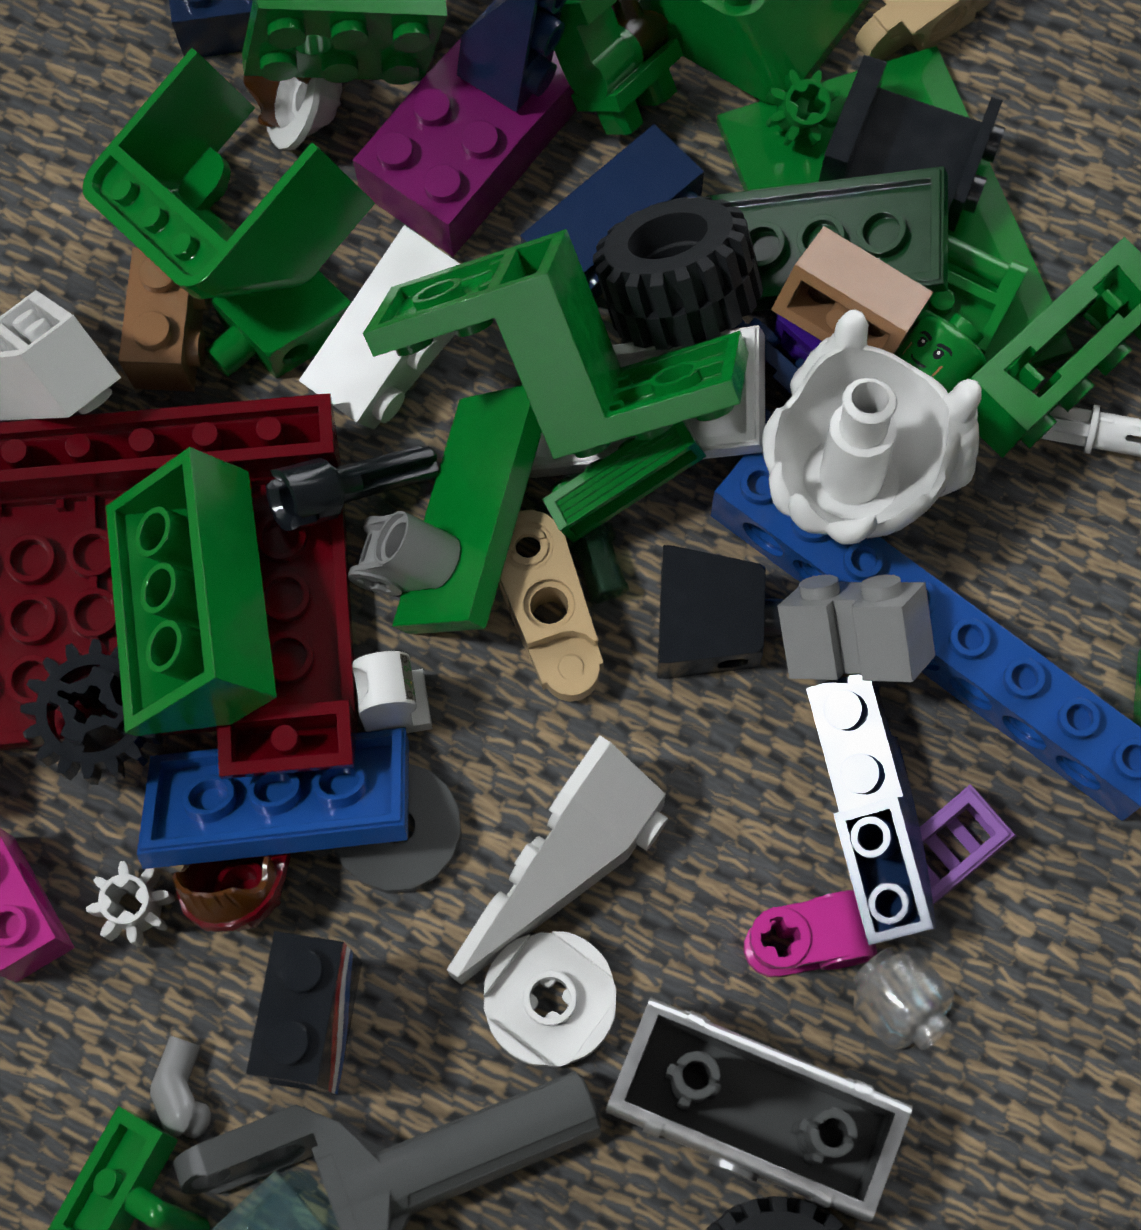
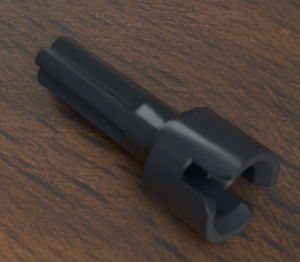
M419 445L336 467L323 458H317L271 470L272 476L276 479L271 480L266 485L269 508L275 521L287 532L336 519L340 515L344 503L434 479L439 473V467L436 462L437 454L432 447Z

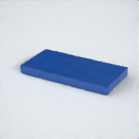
M406 727L357 733L354 767L221 779L219 777L218 749L150 756L137 856L142 869L408 840L409 740Z

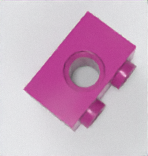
M0 828V976L17 983L75 947L15 837Z

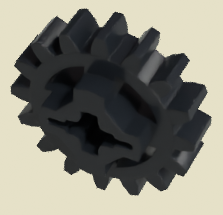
M93 639L89 647V654L82 655L72 643L65 646L66 662L59 665L47 657L42 661L46 671L50 674L45 682L38 679H29L26 684L38 697L36 702L20 705V712L28 719L36 721V724L23 732L24 738L33 745L43 744L38 750L36 757L46 766H51L58 762L57 773L65 779L71 781L81 768L83 778L91 785H98L102 769H108L115 778L122 780L125 778L123 763L131 758L142 766L146 765L148 760L145 753L141 750L145 742L162 744L164 738L159 733L141 736L125 733L118 645L109 655L107 647L100 639ZM89 674L88 677L83 678V679H81V680H78V681L74 682V681L77 680L78 678H80V677H82V676H84V675ZM76 705L86 709L89 707L99 709L104 705L116 718L113 719L106 715L102 717L91 715L87 719ZM55 710L62 713L65 721L61 735L64 737L63 742L56 731ZM121 739L112 747L100 751L102 746Z

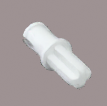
M1096 404L1093 405L1092 410L1073 407L1069 412L1058 405L1049 413L1057 422L1041 439L1083 446V453L1090 454L1091 449L1094 448L1141 457V439L1127 437V435L1141 437V419L1100 412V405Z

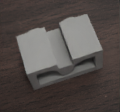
M817 575L802 580L799 586L778 605L789 679L838 680L843 674H861L862 681L913 682L935 657L925 582H901L900 577L896 575L873 576L862 582H839L838 577L834 575Z

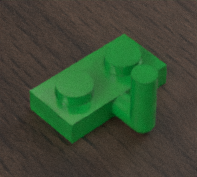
M118 1106L48 1230H129L135 1218L155 1230H210V1224L205 1217L165 1202L150 1192L175 1148L178 1139L134 1112Z

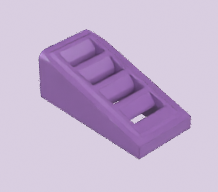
M971 784L920 826L923 844L926 843L950 870L946 876L940 879L927 864L933 905L1017 837L1013 830ZM965 810H968L991 836L982 845L957 818ZM946 826L970 853L962 862L959 861L937 835Z

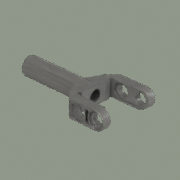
M573 1071L388 1148L351 1134L338 1121L301 1106L293 1105L185 1150L173 1161V1166L181 1192L185 1194L211 1193L220 1195L314 1156L340 1230H405L412 1214L601 1136L600 1128L602 1126L587 1084L582 1076Z

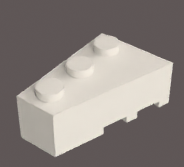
M404 225L299 381L316 394L330 393L333 406L358 424L375 430L381 422L387 423L402 406L408 389L456 333L453 331L435 337L428 347L408 356H398L394 350L373 357L363 332L391 287L459 265L460 263Z
M35 290L0 316V421L67 418L77 411L81 414H86L99 407L110 397L112 390L109 387L121 377L73 314Z

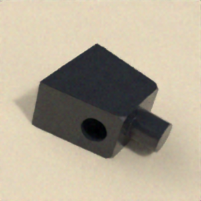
M663 545L657 679H670L760 667L764 651V636L782 637L778 605L784 600L765 598V566L760 563Z

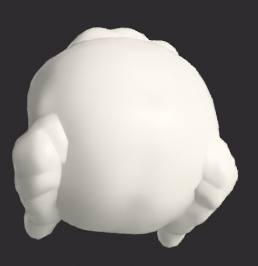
M858 310L846 312L836 323L835 332L831 337L825 338L810 352L804 364L793 375L790 383L792 396L784 406L775 409L762 434L763 458L770 474V494L775 507L782 514L790 516L794 523L803 531L814 534H828L836 542L843 545L856 544L866 538L887 536L900 531L924 514L939 497H943L969 484L975 472L979 449L977 407L981 401L982 388L975 380L966 379L959 382L948 393L943 385L933 377L895 354L868 346V323L863 312Z

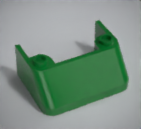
M639 0V3L643 10H653L664 15L669 22L666 25L669 35L668 40L678 39L685 58L753 97L772 104L766 99L769 91L772 88H779L787 92L785 76L792 69L798 73L800 80L810 79L870 0Z
M191 48L91 165L83 181V195L87 201L169 278L194 298L209 299L299 287L316 275L320 267L375 205V202L319 147L311 142L239 228L234 231L210 210L211 206L225 194L231 176L229 163L217 152L252 113L255 107L197 51Z

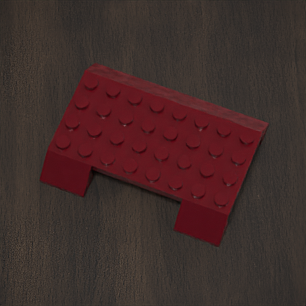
M330 393L79 415L67 418L0 422V751L37 748L43 745H33L24 738L23 732L36 724V721L28 719L20 712V705L37 701L38 695L26 684L29 679H38L45 682L50 674L42 663L44 659L48 657L59 665L67 661L65 646L71 643L82 655L89 654V647L93 639H100L107 647L109 655L117 646L106 505L188 447H191L249 471L277 698L231 725L159 734L161 736L217 731L219 777L221 779L354 767L358 713L356 682L352 667L354 648L350 583L348 580L349 567L345 503L338 518L287 532L275 521L266 495V485L271 480L276 479L272 476L271 470L317 458L327 460L334 467L341 465ZM89 674L84 675V676L78 678V679L75 680L74 682H76V681H78V680H81V679H83V678L88 677ZM76 705L87 719L91 715L100 717L106 715L113 719L116 718L104 705L99 709L92 707L86 709ZM55 710V727L59 738L63 742L64 737L61 735L65 721L62 713Z

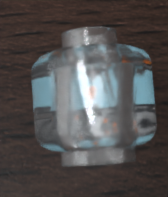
M893 947L886 948L870 959L853 979V983L858 987L853 998L855 1011L882 1042L891 1049L898 1050L915 1043L921 1050H925L937 1042L952 1025L945 1015L952 1006L954 992L928 961L916 950L908 949L896 952Z

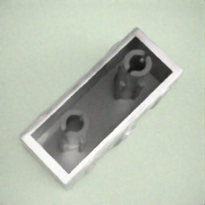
M650 997L607 1104L606 1113L644 1128L642 1132L656 1138L663 1136L710 1156L709 1163L753 1182H757L759 1177L804 1196L805 1201L818 1207H830L860 1221H872L913 1106L877 1092L873 1086L862 1081L846 1079L710 1022L709 1019H706V1016L691 1010L690 1012L680 1010Z

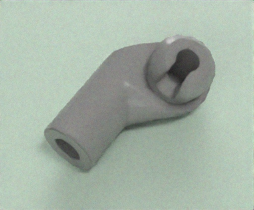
M169 1036L150 1086V1096L163 1129L174 1137H179L183 1134L191 1139L198 1138L205 1133L211 1119L209 1106L195 1101L188 1085L201 1046Z

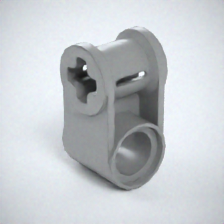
M397 511L394 514L385 516H369L366 518L363 526L364 531L367 533V538L358 565L350 567L348 580L365 590L389 596H399L402 592L427 588L436 589L442 586L455 570L460 555V541L456 536L405 511Z

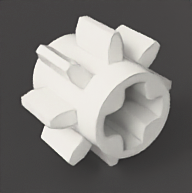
M120 861L118 867L119 875L113 876L108 881L101 877H95L93 881L101 889L98 902L87 906L86 912L96 917L108 919L100 933L104 938L112 941L124 929L130 943L139 947L143 943V931L150 929L152 926L166 931L168 926L165 921L159 918L163 905H169L174 902L175 897L168 891H155L153 889L161 875L154 868L145 869L138 878L135 876V871L126 861ZM126 893L135 896L142 903L140 910L135 915L126 911L119 904L122 896Z

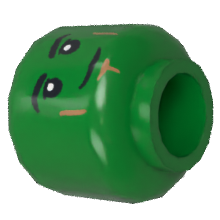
M957 313L949 321L937 315L924 316L907 334L895 353L899 358L933 377L943 385L948 393L959 382L970 379L986 364L984 353L977 346L984 336L975 326Z

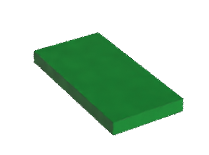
M523 385L459 400L439 467V473L437 474L423 520L457 537L460 541L459 560L450 578L442 586L436 589L427 588L402 592L392 627L408 634L477 630L487 627L542 435V430Z

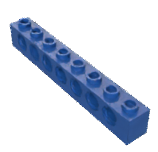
M763 452L745 454L714 491L710 516L799 582L817 575H834L838 577L839 582H862L867 578L878 575H896L900 577L901 582H925L935 657L924 668L922 673L1121 821H1124L1141 808L1140 726L881 537L866 538L856 544L843 545L836 542L828 534H814L803 531L794 523L790 516L782 514L775 507L770 494V474L763 458Z

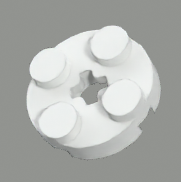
M552 931V933L540 932L532 936L529 934L515 939L497 955L487 972L484 983V1011L491 1033L507 1053L525 1064L562 1068L585 1059L603 1043L613 1025L616 1009V987L609 965L603 955L592 944L577 935L568 932ZM556 981L563 984L566 989L563 992L562 999L568 1005L567 1009L561 1015L554 1011L549 1012L545 1017L538 1015L534 1011L539 1003L536 996L532 994L534 988L539 984L550 988Z

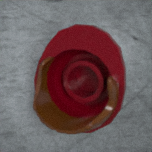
M290 853L184 865L181 872H175L172 876L183 914L205 931L225 933L256 929L281 904L283 884L290 863Z

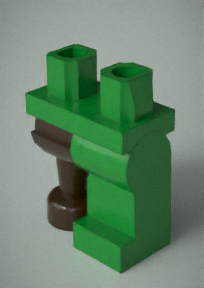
M566 0L560 17V21L565 24V28L554 51L568 83L575 91L571 95L577 111L597 112L607 135L632 134L643 123L635 101L637 97L641 106H656L666 102L677 92L669 68L683 56L678 39L668 40L669 35L666 25L669 22L664 15L653 10H643L639 0Z

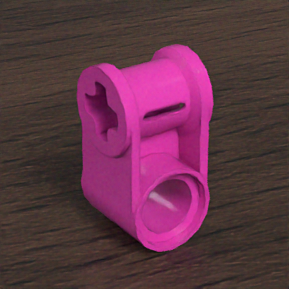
M854 890L835 892L806 902L773 907L763 911L753 922L744 940V955L748 964L757 973L766 977H782L818 969H840L863 964L878 958L876 945H868ZM771 928L776 929V934L779 938H790L792 942L783 953V957H778L775 947H763L762 942Z

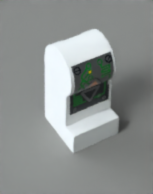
M376 652L361 656L353 661L352 667L357 688L359 716L366 732L405 727L407 733L433 729L423 669L411 670L410 656L406 652Z

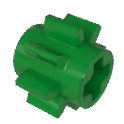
M792 69L785 76V85L788 91L785 92L779 88H772L766 96L770 103L777 105L776 112L766 121V126L774 127L779 125L781 130L786 133L784 137V145L786 146L796 137L806 136L807 142L813 147L821 140V132L818 125L834 128L838 122L839 117L829 110L831 103L841 94L840 90L828 91L820 83L822 79V71L817 70L810 79L800 80L798 73ZM800 97L809 101L807 111L810 115L806 120L796 116L798 105L795 102Z

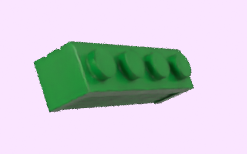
M681 421L672 424L669 430L657 437L646 440L630 438L624 441L617 451L604 459L592 462L583 473L571 481L560 483L552 490L551 494L542 500L558 529L574 543L707 456L687 423Z

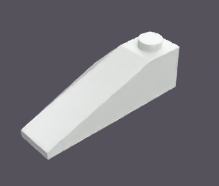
M601 735L594 742L549 808V811L552 812L547 826L552 829L546 839L538 836L532 843L526 844L514 863L516 866L509 877V881L514 884L507 895L499 891L493 897L448 966L447 972L451 978L461 985L494 961L508 944L531 933L625 862L637 845L647 851L666 825L668 818L660 813L664 807L666 794L619 749Z

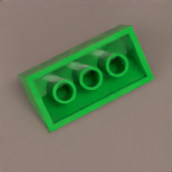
M188 447L106 505L124 728L126 734L133 736L231 725L277 698L249 471Z

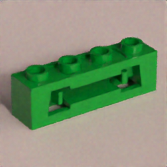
M1123 237L970 378L977 381L982 388L981 401L977 407L979 436L1001 458L1020 441L1029 449L1035 445L1057 422L1049 414L1058 405L1069 412L1095 386L1087 378L1091 373L1098 369L1104 376H1107L1133 350L1125 341L1133 334L1141 341V252L1128 239ZM1095 299L1096 302L1083 317L1099 332L1057 370L1035 395L1032 392L1045 377L1030 363L1065 332Z

